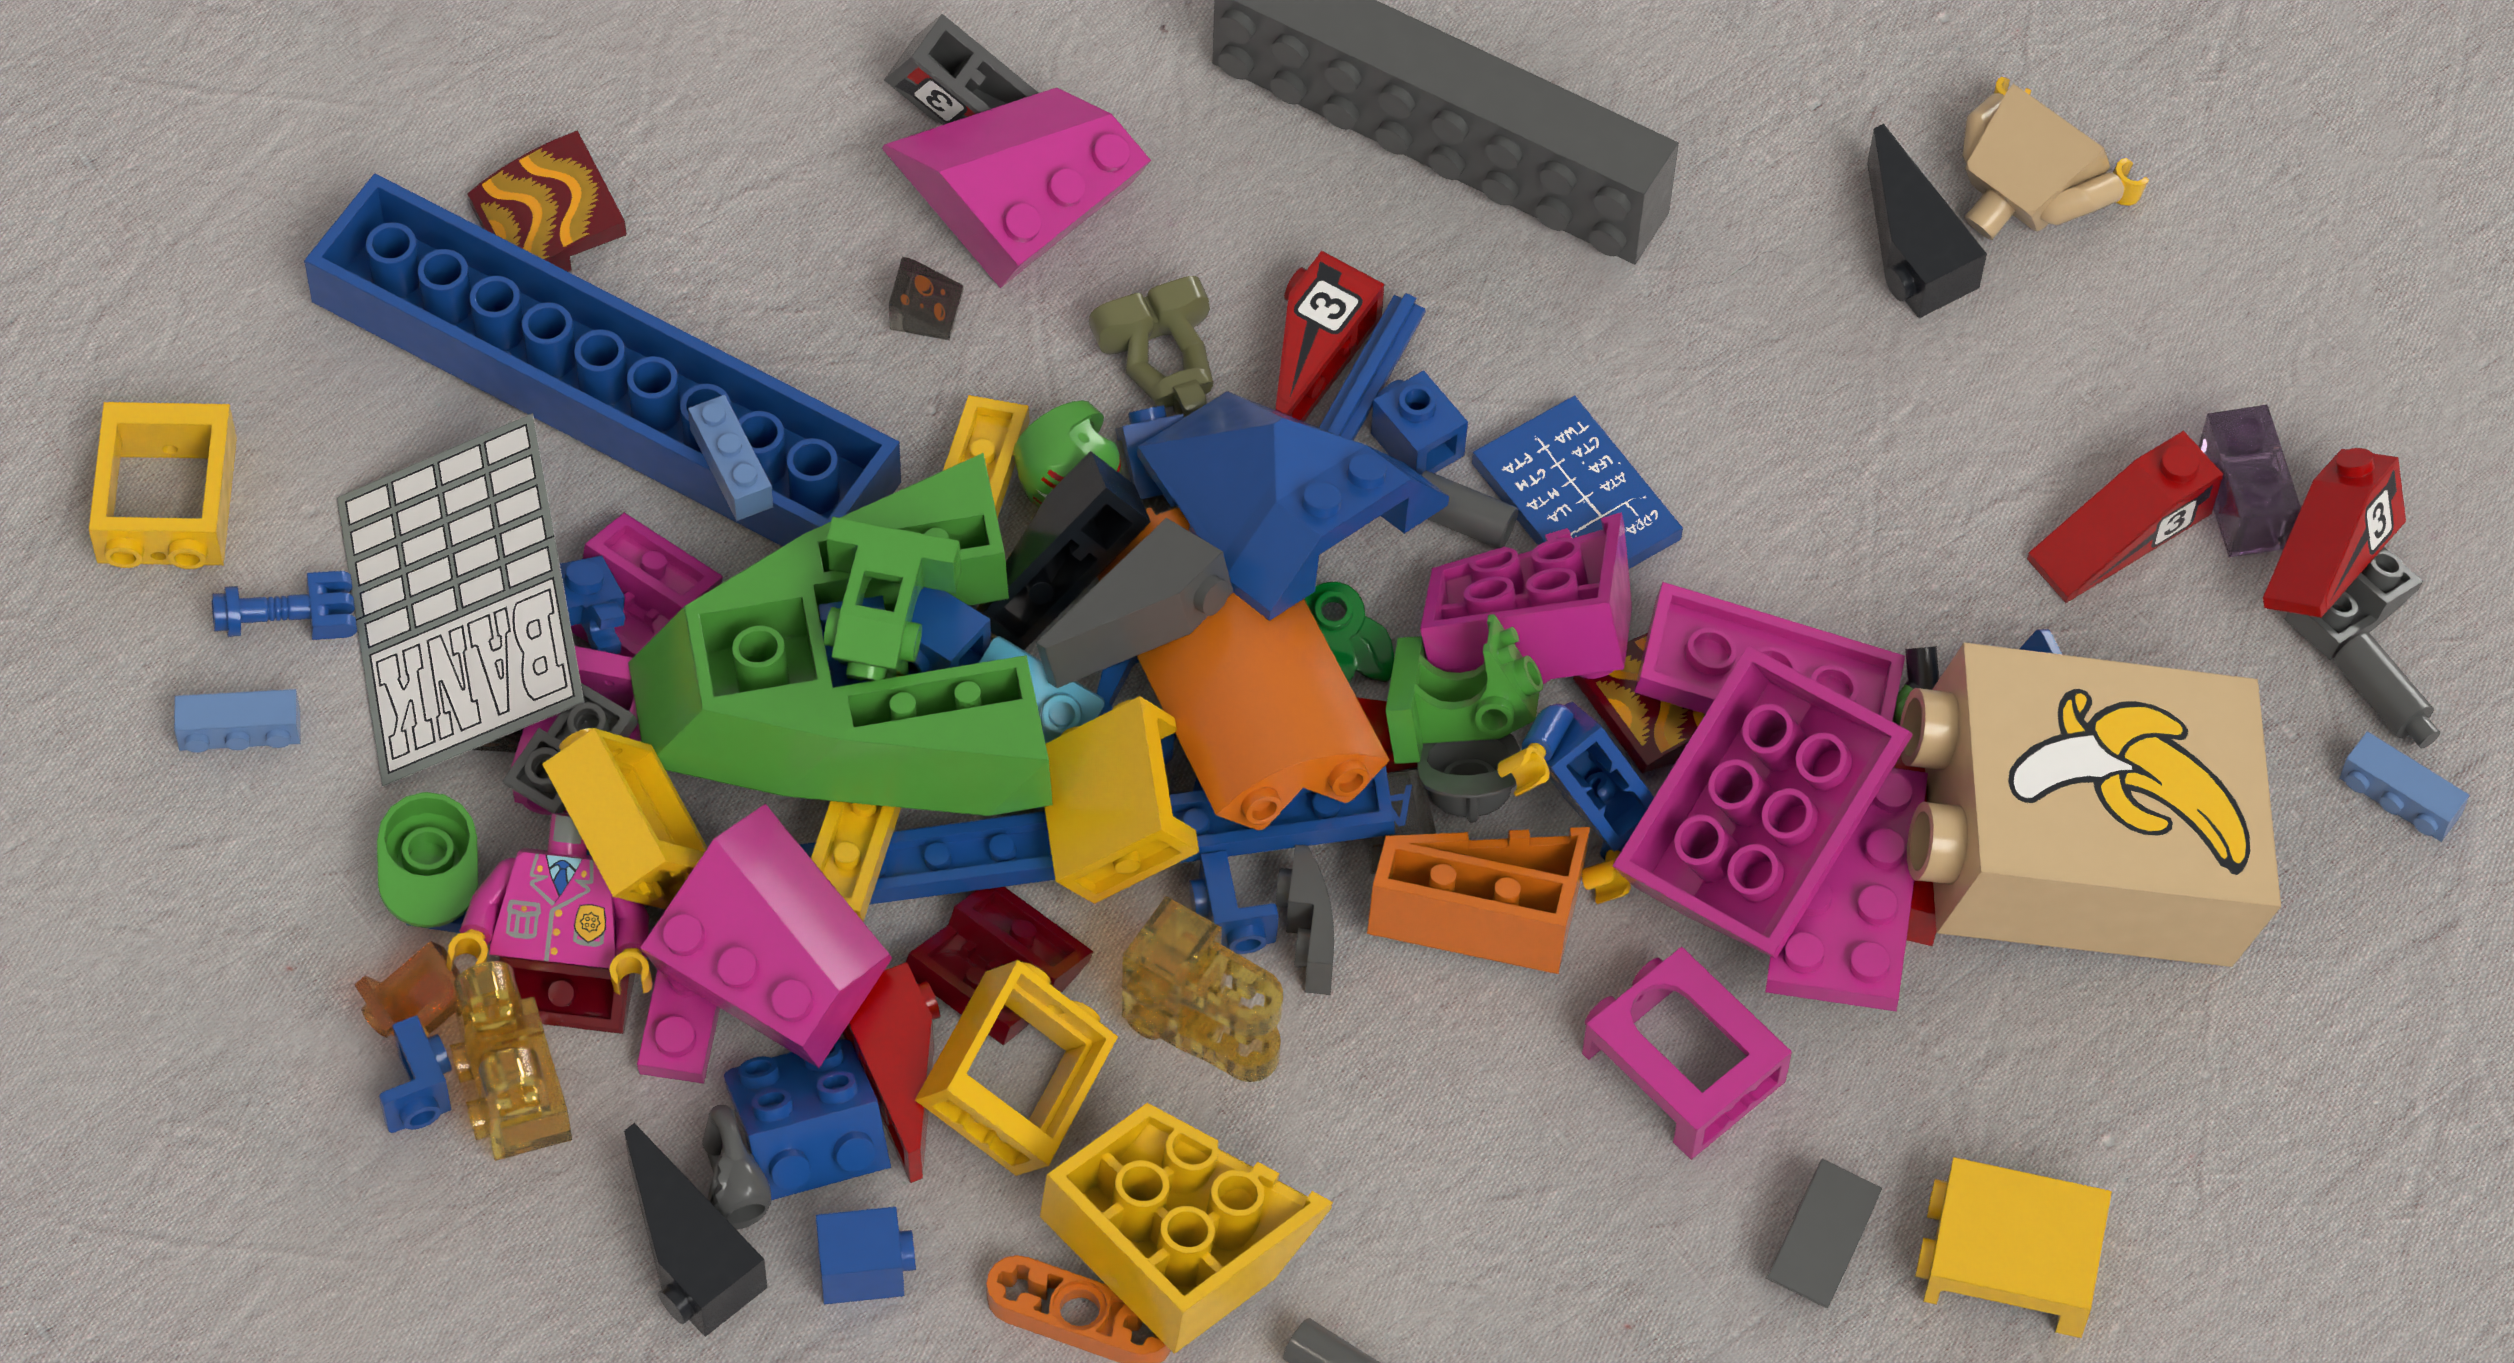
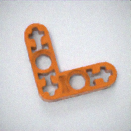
M1019 1255L1001 1259L994 1264L988 1273L986 1289L989 1309L997 1318L1005 1323L1119 1363H1161L1165 1361L1171 1352L1155 1334L1154 1337H1147L1143 1345H1137L1132 1342V1331H1138L1142 1327L1143 1322L1104 1283L1030 1257ZM1017 1279L1026 1280L1028 1282V1293H1021L1016 1301L1006 1298V1287H1013ZM1048 1288H1053L1055 1290L1051 1295L1049 1313H1042L1041 1299L1047 1301ZM1071 1299H1088L1097 1306L1099 1315L1088 1325H1072L1061 1316V1309L1064 1304Z

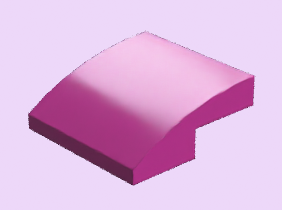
M625 512L585 543L582 559L603 556L625 596L623 610L625 614L624 625L614 627L622 644L621 653L618 655L633 658L684 606L722 584V575ZM572 625V633L589 643L582 625Z

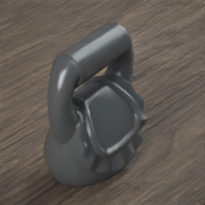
M717 1105L710 1110L702 1140L703 1148L707 1152L714 1174L707 1199L735 1229H743L758 1222L766 1214L771 1205V1188L763 1171L754 1160V1156L743 1144L735 1120V1112L727 1105Z

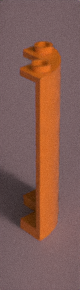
M1151 507L1147 508L1146 512L1151 522L1097 576L1098 580H1102L1165 518L1170 519L1189 531L1190 524L1181 510L1175 508L1155 515ZM1232 593L1227 598L1224 606L1216 614L1208 616L1191 634L1137 655L1163 710L1175 718L1177 728L1175 734L1216 816L1255 830H1263L1281 813L1302 788L1343 803H1348L1389 762L1385 750L1305 599L1269 621L1240 597Z

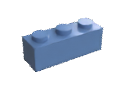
M722 395L688 408L690 430L736 521L773 508L772 486L726 396Z
M296 689L175 696L174 731L179 751L188 750L199 753L208 749L229 748L232 750H244L255 746L283 748L290 744H301L300 705Z
M2368 731L2346 758L2339 778L2346 782L2353 791L2367 795L2378 802L2385 811L2399 815L2413 824L2422 834L2432 836L2440 842L2443 841L2462 816L2470 796Z

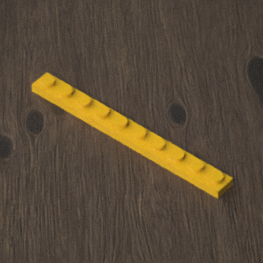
M968 395L943 471L984 453L998 518L1015 467L1014 446L1021 434L1028 428L1030 422L1029 406ZM830 801L811 859L864 922L901 808Z

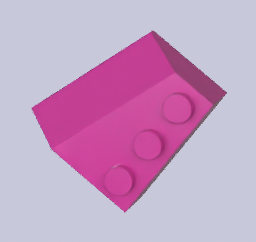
M1057 87L884 144L882 147L888 157L1000 288L1130 186L1151 161L1111 113Z
M1622 512L1600 518L1603 530L1571 538L1568 528L1546 534V542L1525 553L1518 554L1514 549L1502 547L1432 568L1420 627L1428 662L1445 672L1454 673L1476 670L1483 665V646L1487 644L1489 634L1488 615L1495 614L1505 630L1510 627L1516 629L1519 642L1514 644L1523 657L1528 655L1534 660L1541 673L1543 684L1551 679L1578 675L1587 679L1604 677L1615 670L1624 669L1632 600Z
M766 804L713 839L640 947L660 972L820 1068L892 959L887 950Z

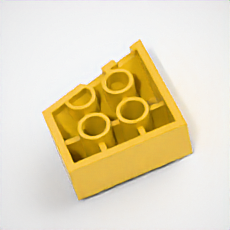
M1147 1102L1046 1175L1040 1218L1175 1354L1274 1281L1332 1209L1333 1202L1314 1191H1311L1309 1196H1306L1278 1181L1280 1173L1258 1161L1254 1167L1219 1149L1217 1139Z

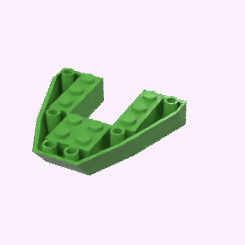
M984 453L840 517L842 519L958 540L960 542L961 575L956 593H947L967 605L1009 599L1005 552ZM831 522L799 536L684 606L628 662L641 742L653 746L663 767L667 771L786 797L982 816L1053 805L1049 758L1027 655L881 679L879 681L832 687L822 634L819 605L843 601L850 573L829 569L826 538ZM873 578L867 586L864 598L883 596L885 610L893 612L901 583Z

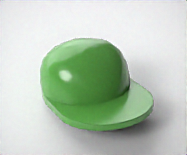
M423 792L406 796L391 806L380 822L377 838L378 888L382 902L393 916L406 924L416 927H440L461 917L467 911L471 898L478 889V849L474 822L463 805L447 795Z

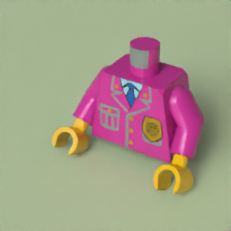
M551 813L547 850L522 848L518 851L516 858L500 861L475 891L460 928V934L453 937L449 943L446 967L451 971L457 956L471 954L477 959L473 978L481 977L486 968L487 945L490 944L489 955L609 968L613 989L618 995L621 994V979L627 974L638 973L641 975L643 993H648L653 983L646 959L647 956L640 947L649 935V914L644 904L612 896L592 856L587 855V847L570 815Z

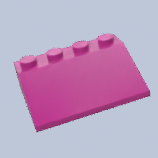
M1748 645L1614 862L1613 867L1634 888L1696 922L1776 959L1913 735L1909 730Z

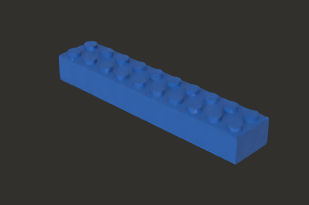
M376 173L368 180L304 260L312 303L528 415L533 413L534 418L782 547L799 536L831 522L832 517L840 518L893 494L901 483L899 441ZM722 395L726 396L772 486L773 508L736 521L690 430L688 408Z

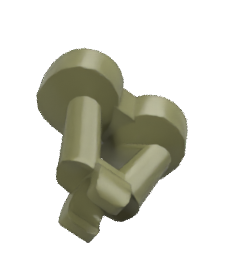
M1182 277L1151 288L1146 297H1143L1142 293L1139 292L1106 302L1091 312L1089 326L1101 352L1111 355L1128 351L1126 374L1157 406L1164 405L1165 408L1173 406L1175 415L1183 414L1186 417L1207 404L1205 394L1211 391L1214 381L1207 358L1206 347L1194 327L1207 318L1210 306L1209 298L1199 277ZM1162 335H1172L1183 356V370L1167 377L1148 363L1149 340Z

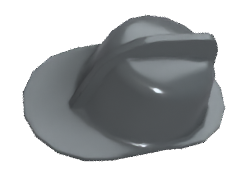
M1511 733L1500 739L1425 743L1422 748L1421 761L1417 762L1419 780L1424 788L1428 790L1435 806L1445 813L1458 817H1467L1470 823L1477 822L1479 816L1488 815L1500 809L1510 797L1511 789L1516 786V780L1512 773L1500 777L1497 767L1500 761L1519 752L1520 747Z

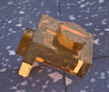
M430 941L383 982L365 975L355 983V987L366 1002L361 1008L362 1013L371 1027L385 1038H388L390 1035L394 1036L392 1024L416 1015L426 1036H428L476 996L455 964H453L451 971L447 969L448 953L443 946Z

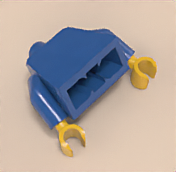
M1573 701L1565 705H1549L1535 718L1523 740L1522 750L1500 761L1497 770L1500 777L1510 773L1513 774L1517 785L1514 791L1516 797L1550 779L1567 803L1603 840L1600 855L1605 861L1582 870L1583 885L1586 890L1595 888V902L1598 905L1629 893L1631 889L1630 883L1613 867V864L1653 801L1654 796L1598 722Z

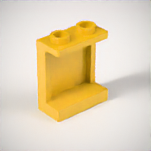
M1141 696L1122 701L1115 705L1111 711L1081 726L1069 728L1056 739L1046 743L1053 805L1044 806L1055 881L1093 904L1199 853L1196 830L1175 818L1172 813L1161 739L1177 731L1175 718Z
M1953 1157L1947 1181L1934 1179L1926 1218L1939 1220L1935 1240L1923 1237L1915 1277L1927 1279L1923 1302L1937 1305L1940 1292L1949 1291L2058 1315L2055 1333L2082 1338L2092 1307L2112 1191Z

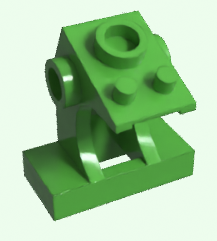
M832 517L826 538L829 569L850 573L842 607H831L824 632V645L833 647L832 658L847 666L846 675L849 679L879 681L881 679L908 675V661H916L922 637V624L911 622L918 595L924 587L956 593L961 575L960 542L943 537ZM876 578L901 583L894 612L862 606L865 592L871 579Z
M1495 614L1488 615L1489 634L1487 644L1483 646L1484 663L1476 670L1462 673L1445 672L1429 663L1422 636L1398 638L1386 705V717L1395 764L1420 762L1423 744L1500 739L1534 722L1537 714L1539 692L1543 690V680L1534 660L1528 655L1523 657L1514 643L1519 642V636L1514 627L1505 630Z

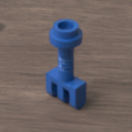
M345 571L307 573V594L288 595L287 598L286 596L239 598L238 586L224 587V593L212 594L214 632L227 631L228 637L241 636V623L267 622L268 620L280 621L281 618L284 621L287 619H310L312 640L351 637L357 632L356 618L350 615L355 610L353 595L349 593L353 588L351 574Z

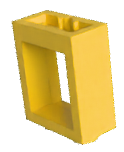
M103 402L89 522V534L97 563L111 564L120 568H133L140 564L174 565L183 569H197L204 565L224 566L237 443L230 404ZM120 458L208 459L202 518L114 517Z
M586 728L571 734L559 745L560 752L542 765L612 896L666 910L707 850L702 836L652 745L597 728Z
M1019 960L985 972L915 1101L1015 1176L1050 1165L1118 1038L1116 1034L1100 1023V1016L1091 1007L1081 1002L1070 1000L1050 985V978L1045 972L1034 965L1020 962ZM1004 1005L1066 1051L1029 1120L967 1074Z

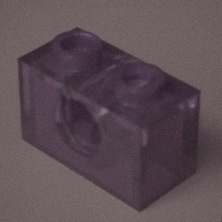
M2268 404L2207 413L2198 447L2223 473L2213 509L2228 557L2284 549L2301 506Z

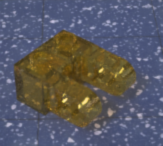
M1165 896L1123 953L1122 1017L1126 1018L1128 1024L1143 1037L1151 1040L1160 1038L1174 1047L1212 1064L1238 1080L1256 1082L1267 1078L1275 1071L1280 1059L1281 1038L1276 1026L1281 1020L1283 1010V988L1281 983L1269 971L1221 945L1222 927ZM1228 975L1232 976V989L1225 985ZM1256 993L1265 996L1264 1007L1255 1005L1250 1009L1241 1004L1242 997L1250 1000ZM1224 1025L1230 1028V1035L1223 1032ZM1254 1039L1262 1041V1053L1252 1051L1247 1057L1239 1054L1240 1043L1249 1045Z
M498 961L485 962L464 970L454 981L457 1000L456 1018L461 1042L449 1045L459 1083L472 1080L477 1099L466 1102L475 1140L488 1137L495 1161L571 1141L572 1134L567 1106L550 1054L535 998L530 997L521 1000L513 969L507 963Z

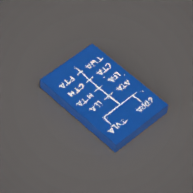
M1575 395L1473 451V466L1501 501L1519 509L1517 521L1537 546L1546 542V534L1566 528L1570 531L1571 538L1603 530L1600 518L1621 512L1625 526L1629 569L1680 541L1682 538L1683 527Z

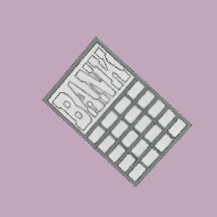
M533 413L337 497L348 572L352 578L353 588L351 591L354 598L355 617L382 787L584 703Z

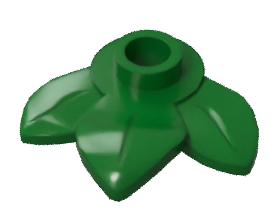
M1325 582L1317 585L1315 592L1307 596L1305 601L1347 681L1350 683L1356 671L1373 680L1389 681L1392 675L1394 651L1392 640L1387 630L1381 624L1365 616L1362 598L1349 585L1341 582ZM1327 603H1338L1344 608L1345 616L1338 621L1328 620L1322 614V607Z

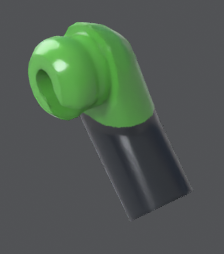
M1937 646L1905 649L1908 680L1898 692L1892 721L1899 726L1903 708L1910 692L1914 688L1932 690L1939 680Z

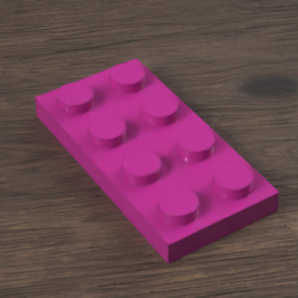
M1662 582L1652 613L1634 690L1635 693L1706 714L1749 645L1882 717L1893 721L1905 655Z
M1892 768L1778 957L1775 959L1770 956L1766 993L1897 1012L1914 879H1912L1909 873L1907 863L1908 834L1916 808L1925 801L1928 773Z

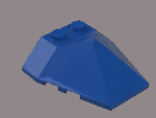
M1229 391L1145 441L1137 449L1138 458L1170 506H1178L1189 522V531L1223 551L1233 593L1269 621L1315 592L1319 555L1379 516L1405 534L1448 506L1449 496L1404 462L1370 446L1340 437Z

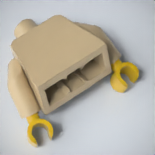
M2006 77L1998 78L1994 94L1986 98L1967 116L1962 157L1966 163L1965 170L1971 185L1983 195L1966 214L1964 219L1972 228L1990 240L1994 239L2012 215L2032 230L2038 232L2048 224L2060 225L2100 210L2115 202L2124 206L2134 205L2140 200L2149 182L2147 177L2139 181L2127 178L2133 166V162L2127 158L2117 162L2113 173H2106L2110 168V164L2104 147L2030 96L2031 89L2025 88V91H2023L2014 83L2008 89L2010 80Z

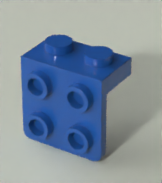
M839 1039L820 1068L790 1052L772 1058L766 1056L754 1057L746 1060L740 1066L725 1072L726 1088L744 1130L748 1150L754 1156V1160L769 1182L771 1201L891 1168L878 1100L851 1041Z

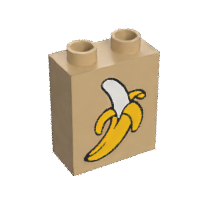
M1963 643L1932 690L1914 688L1908 695L1903 708L1900 726L1909 730L1913 736L1903 750L1901 758L1907 766L1925 768V773H1928L1926 785L1927 802H1922L1918 805L1910 824L1907 842V863L1912 879L1933 882L1937 934L2233 967L2281 908L2258 679Z

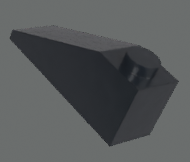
M1885 124L1875 127L1873 129L1867 166L1885 280L1893 296L1899 301H1905L1920 319L1979 289L1987 253Z
M1091 451L1046 496L1006 560L1009 599L981 603L976 609L990 618L991 632L994 635L1000 636L1025 650L1145 529L1151 521L1136 486Z
M633 1123L624 1130L627 1155L662 1289L658 1292V1296L666 1310L676 1321L684 1324L690 1320L706 1337L767 1289L765 1260L652 1140Z

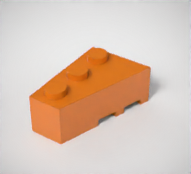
M1571 827L1569 836L1530 837L1529 829L1509 830L1508 838L1484 840H1469L1468 832L1386 836L1372 886L1367 934L1559 974L1582 880L1590 827Z

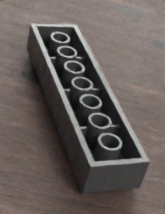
M1214 0L1212 64L1220 67L1229 76L1240 80L1246 79L1273 92L1275 96L1288 104H1298L1325 117L1338 128L1351 129L1378 142L1390 153L1403 154L1432 168L1435 173L1445 179L1458 180L1485 193L1495 203L1510 205L1537 218L1543 225L1552 230L1565 231L1592 244L1602 254L1613 257L1617 256L1635 265L1669 214L1679 142L1377 0Z

